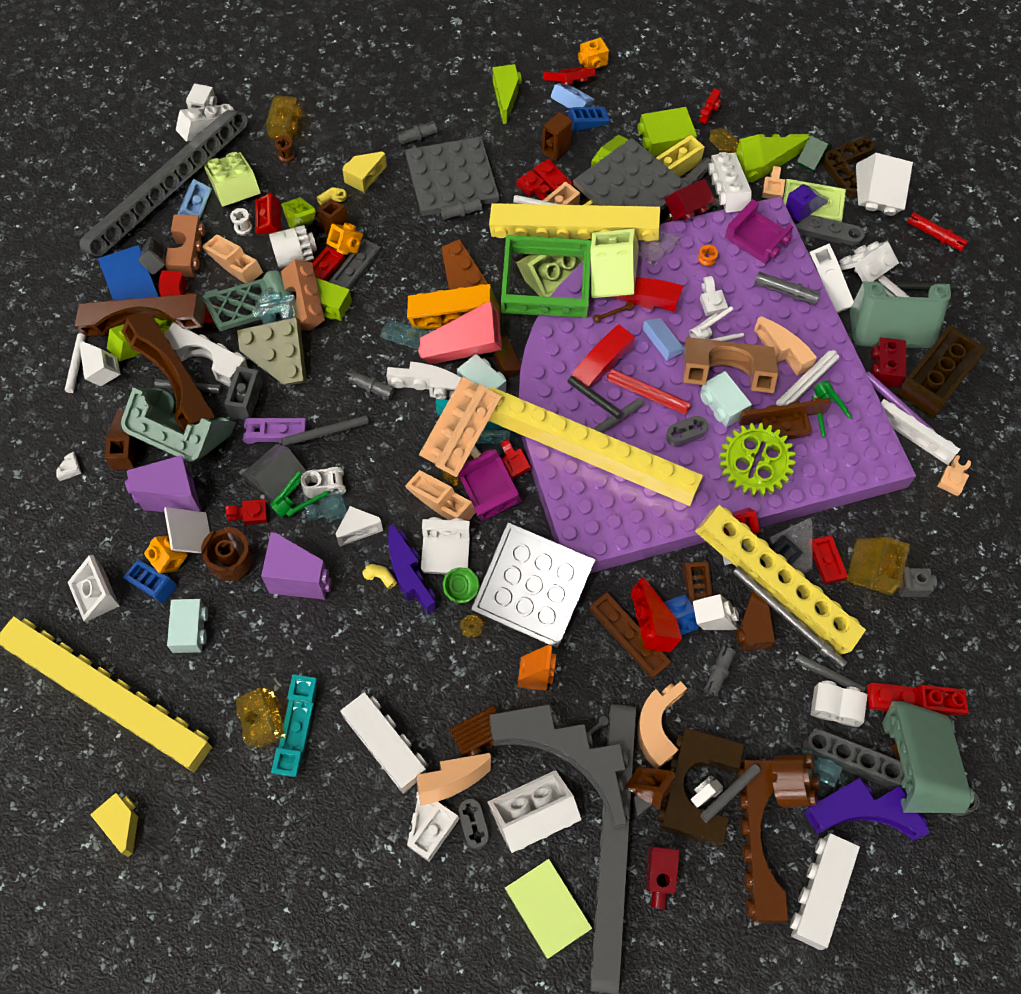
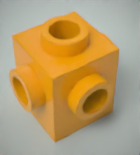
M601 37L580 44V53H578L579 62L584 67H595V69L608 64L609 49Z
M344 223V225L331 224L326 244L337 249L336 251L341 254L348 255L349 252L358 253L363 233L356 230V226L350 223Z
M169 536L154 537L144 553L158 573L177 571L187 557L186 552L171 550Z

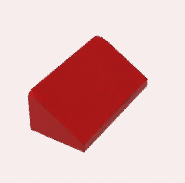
M272 193L255 200V226L257 234L281 231L280 200Z

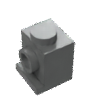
M903 567L897 574L900 597H928L936 589L937 578L935 575H931L930 569Z

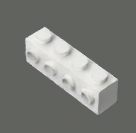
M721 152L718 155H712L711 163L708 164L709 175H712V184L715 185L716 195H719L720 205L724 206L726 213L742 211L751 201V189L736 153Z
M364 692L340 710L341 714L400 791L405 793L417 783L418 774L426 773L424 767L427 763L419 753L416 755L412 753L409 749L412 745L404 734L400 736L394 730L396 727L394 721L389 715L384 717L379 711L381 706L373 696L369 698Z
M831 833L818 840L815 848V853L818 854L816 862L810 864L807 872V878H810L807 888L803 887L799 895L798 902L801 903L799 913L795 912L790 922V928L793 929L791 937L819 950L828 948L860 846Z

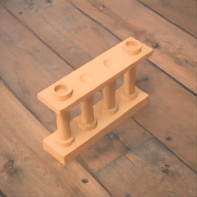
M462 376L419 455L435 463V466L457 477L502 396Z

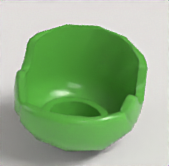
M462 567L451 569L445 575L442 583L444 594L451 601L457 603L469 602L477 595L480 587L477 575L471 569Z

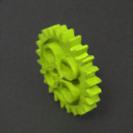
M750 423L748 430L742 425L740 428L741 433L733 430V438L726 437L725 441L727 444H722L721 447L724 452L719 454V458L725 461L720 462L719 467L726 468L722 472V476H730L727 484L735 482L734 490H737L739 487L743 488L742 495L749 490L752 497L755 496L756 491H759L761 497H764L765 490L772 495L774 487L781 490L783 487L781 482L788 483L789 478L786 475L792 476L794 472L789 467H794L796 464L795 461L790 460L795 456V452H788L792 448V443L785 444L787 436L780 438V429L773 433L771 432L772 425H769L765 430L762 423L759 424L758 428H755L753 423ZM749 441L753 442L756 445V448L752 450L745 447L744 443ZM762 442H765L766 445L752 478H749L748 475ZM774 450L778 456L771 458L767 455L766 451ZM744 462L747 464L748 469L740 470L736 467V463ZM765 470L769 473L770 477L766 479L761 478L758 472Z

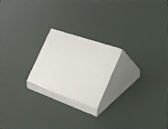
M89 555L68 581L83 621L92 620L119 607L104 568L94 555Z

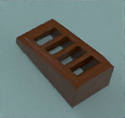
M709 561L683 564L687 597L692 605L695 598L713 596ZM701 570L702 575H692L691 571ZM703 579V584H693V580ZM704 588L705 593H694V589Z

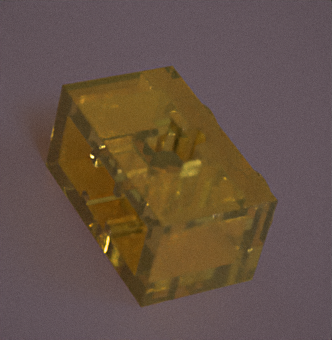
M274 95L266 122L269 139H277L280 136H288L293 139L294 133H297V120L301 118L302 109L298 105L296 97Z
M259 687L235 699L237 705L236 713L243 729L242 737L247 746L262 748L285 737L272 690Z

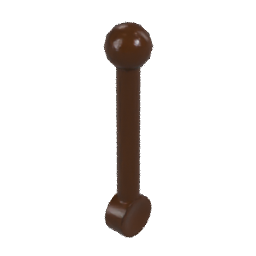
M629 301L625 306L602 315L596 314L593 317V321L599 323L601 319L624 310L632 311L634 303Z

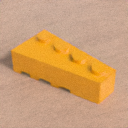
M481 284L473 287H460L452 290H439L437 292L408 296L407 318L413 329H438L442 325H446L481 305L492 302L499 311L500 322V306L491 285Z

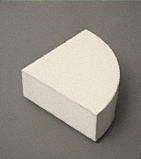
M74 452L66 455L63 462L57 468L56 474L59 481L82 474Z

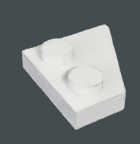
M417 792V804L412 817V830L409 833L407 845L430 862L460 818L439 802L420 806Z

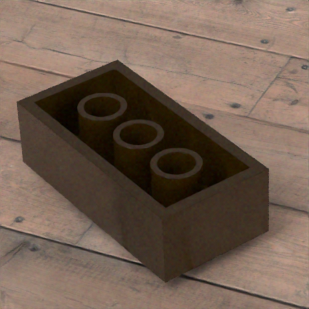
M949 325L907 377L897 394L935 418L986 351V348Z

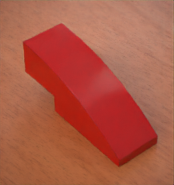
M636 278L635 293L633 295L613 296V298L625 302L630 301L634 305L653 310L656 306L675 312L682 295L683 285L658 279Z
M618 324L587 354L571 376H574L590 388L615 367L618 359L633 347L635 337Z

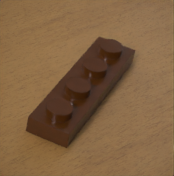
M607 592L589 606L590 612L652 680L670 666L671 661L661 651L645 649L644 641L641 637V629Z

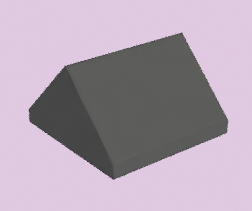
M275 444L250 466L243 475L273 501L297 471L302 472L299 476L301 477L306 470L288 447Z

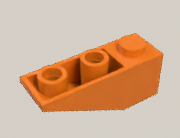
M547 645L521 657L518 688L547 691V684L553 683L556 654H551L552 645Z

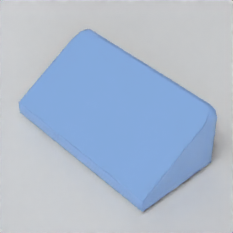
M555 84L551 94L552 99L567 108L590 107L594 103V98L570 84Z
M193 179L177 215H199V218H201L212 188Z
M661 318L644 321L643 331L666 361L683 353L684 347Z

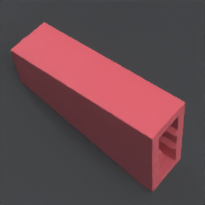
M487 302L421 337L418 348L421 359L429 365L474 356L475 354L480 355L502 350L499 311L492 302Z

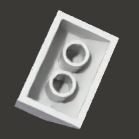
M556 770L488 801L491 812L511 853L524 849L526 846L540 839L547 838L551 834L570 827L581 820L574 796Z

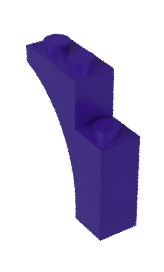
M860 778L818 802V806H810L804 811L817 834L835 825L859 820L889 825L901 831L913 841L930 833L927 828L928 823L923 815L920 813H903L901 799L907 798V793L900 786L874 800L872 790Z

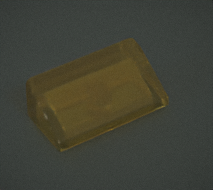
M724 128L711 131L709 140L719 149L726 153L737 152L739 141Z

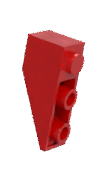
M641 577L632 588L631 598L634 601L636 618L639 621L645 649L671 653L682 640L677 619L648 581Z

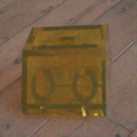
M888 537L857 539L846 581L892 596L901 586L910 544Z

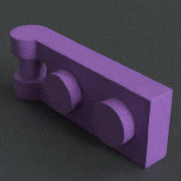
M247 418L244 422L246 432L243 434V442L247 444L282 442L281 438L305 432L307 426L306 418ZM260 428V432H255V430Z

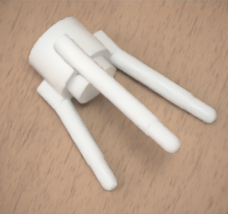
M733 307L727 308L720 314L714 313L701 324L689 330L691 338L718 341L744 337V333L710 339L712 331L709 326L731 312Z

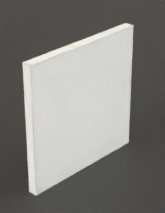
M165 507L164 512L171 550L201 553L202 542L210 533L206 512Z

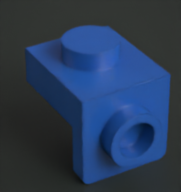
M686 595L664 602L677 619L681 635L699 628L694 606Z

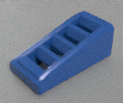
M573 107L568 109V117L572 120L573 132L610 124L605 107Z
M139 559L123 577L126 581L162 604L166 602L177 588V585L169 577L158 573L157 570ZM144 569L143 573L139 576V578L135 580L139 573Z

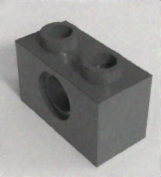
M236 367L224 403L229 417L243 420L252 418L263 384L258 370Z

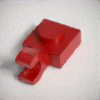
M530 170L516 180V186L529 197L535 194L540 200H544L548 196L547 192L550 191V188L533 171Z
M508 438L500 442L507 455L501 460L512 480L532 470L521 448L515 451Z
M265 499L242 501V507H225L228 521L243 519L244 526L267 523Z

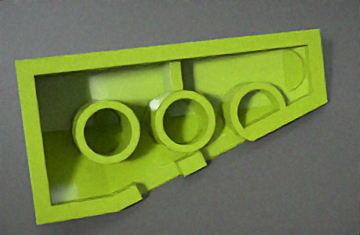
M758 134L740 139L736 155L747 182H754L772 172L773 166L780 167L801 154L810 138L809 134H789L786 137H780L779 134H773L772 137Z

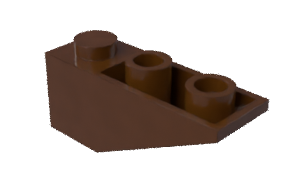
M125 410L116 411L106 437L104 458L112 470H131L135 468L138 438L127 434L122 429L121 420Z

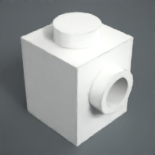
M194 83L186 103L188 109L216 106L217 97L214 94L213 87Z

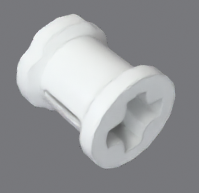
M243 208L233 210L230 217L234 223V230L240 236L249 234L253 227L249 221L248 211Z

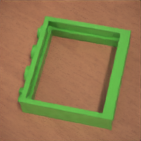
M506 235L501 313L587 318L591 240ZM512 253L583 257L581 299L510 295Z

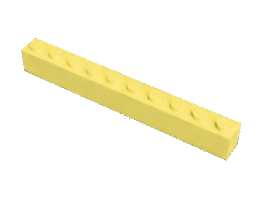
M493 387L490 388V390L502 397L488 421L683 504L691 505L703 475Z
M13 616L0 632V646L193 773L212 749V746L207 742L208 736L199 730H196L195 733L188 730L189 724L179 717H176L175 720L167 716L170 712L158 704L154 708L148 704L150 699L140 692L134 695L128 691L131 688L120 679L114 682L110 679L111 674L101 667L97 670L90 666L92 662L80 654L78 658L71 653L74 650L62 642L60 645L53 642L55 638L44 630L38 633L34 630L36 626L24 618L21 622Z

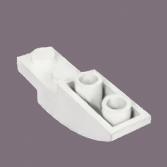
M410 362L409 369L388 367L386 374L388 386L395 388L408 387L417 390L429 389L430 397L436 399H450L461 379L458 375L445 369L417 362Z

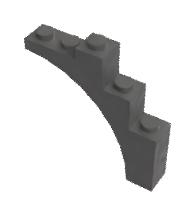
M550 705L491 714L489 716L493 746L514 744L535 747L553 753L569 762L588 779L598 792L608 811L613 830L624 828L626 820H629L627 805L622 804L620 794L624 792L622 780L616 776L623 775L625 767L628 766L626 752L621 751L620 744L590 749L589 747L593 746L590 731L586 732L584 724L554 729V727H558L556 713L551 712Z

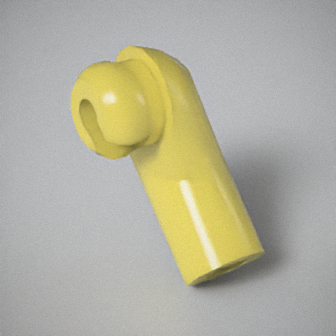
M332 187L317 196L316 199L320 205L327 203L330 199L336 202H343L347 198V193L344 189Z
M369 564L363 570L364 578L372 580L374 577H378L388 589L393 588L397 584L396 579L385 566Z

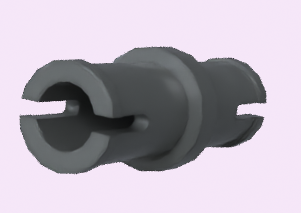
M431 121L420 126L414 125L412 129L398 132L397 137L400 145L414 140L420 141L423 137L438 132L435 122Z
M478 197L477 199L465 202L457 201V204L441 207L440 211L443 220L457 216L465 217V214L482 210V205Z
M353 371L349 379L350 384L365 389L369 394L374 393L387 400H390L394 393V387L379 382L375 377L370 378L357 371Z
M726 646L721 647L716 663L710 668L711 675L704 687L706 693L710 695L714 693V696H719L722 684L730 674L728 670L736 655L735 650L729 647L726 650Z

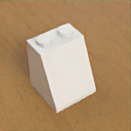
M875 153L856 164L858 205L866 207L865 209L869 211H884L885 215H896V213L905 210L913 162Z

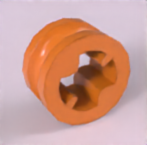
M709 244L702 246L698 255L700 264L704 266L714 265L718 256L717 248Z

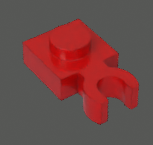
M713 89L706 101L705 107H703L700 113L699 122L706 124L713 112L719 110L722 102L719 99L720 90Z

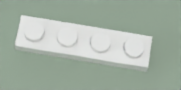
M885 399L881 402L894 430L949 465L960 449L951 441L938 435L933 429L917 421L913 416L900 410L895 404Z

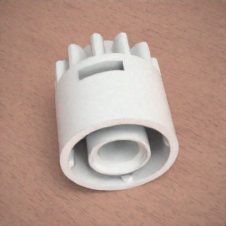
M304 225L269 234L279 269L285 268L294 260L305 262L314 260L313 251H317L312 232H306Z

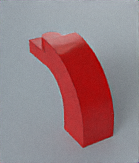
M162 270L159 279L161 297L185 295L187 282L183 272ZM206 307L204 323H215Z

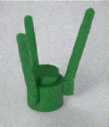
M822 381L814 387L815 394L812 396V399L830 398L831 402L835 401L849 419L852 418L848 408L836 394L830 381ZM822 413L817 414L821 435L825 437L826 432Z
M297 471L270 506L280 517H284L286 514L291 517L295 512L329 495V491H325L292 508L291 506L294 502L289 498V495L301 483V477L299 476L302 472Z

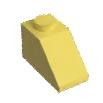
M376 152L354 156L342 169L345 183L365 193L387 167L385 153Z
M115 793L90 815L120 853L129 857L133 854L138 816L133 811L136 805L127 795L122 798Z

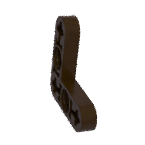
M860 138L829 150L824 155L822 161L824 168L839 188L846 189L845 196L854 199L858 197L856 190L857 176L849 164L871 156L875 143L870 138ZM844 152H851L854 156H847ZM838 172L846 173L847 177L840 176Z

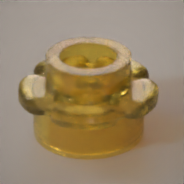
M476 615L466 616L460 622L462 634L466 637L479 636L482 632L483 621Z

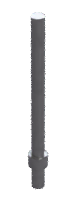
M739 565L733 570V574L813 643L821 655L830 658L840 668L847 664V661L834 650V646L830 642L821 639Z

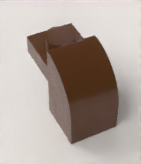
M332 199L315 210L313 224L324 229L326 236L329 235L331 224L344 225V223H349V216L345 206Z

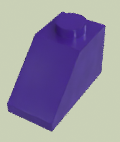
M802 184L788 194L786 208L790 216L800 222L825 205L828 199L814 188Z

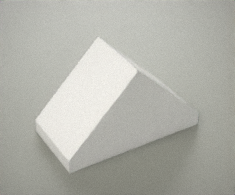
M350 506L336 532L339 546L383 531L381 520L377 516Z

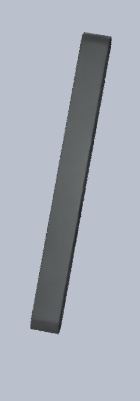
M227 110L88 231L80 240L81 249L95 256L105 254L247 126L248 119L245 113L234 110ZM95 241V247L92 249V243Z
M611 704L607 746L620 744L621 751H625L627 755L628 766L625 767L623 775L616 777L622 780L624 792L620 794L622 804L627 805L630 816L631 792L625 786L632 777L636 706ZM604 803L590 991L618 994L629 820H626L624 828L613 830Z

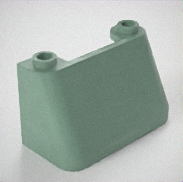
M863 281L849 311L853 341L860 346L873 347L881 337L906 340V348H931L940 336L951 297L950 284H934L928 291V298L890 297L886 295L885 287L882 284Z
M140 387L132 388L121 420L122 429L127 434L172 455H182L185 461H198L230 437L236 423L223 417L216 418L213 421L201 418L200 423L197 425L187 424L185 433H183L174 419L175 397L163 389Z
M892 701L882 724L884 733H889L890 738H895L904 773L901 785L902 788H906L907 798L901 799L903 813H966L970 803L974 801V793L972 788L969 787L954 735V722L950 720L948 715L904 701Z

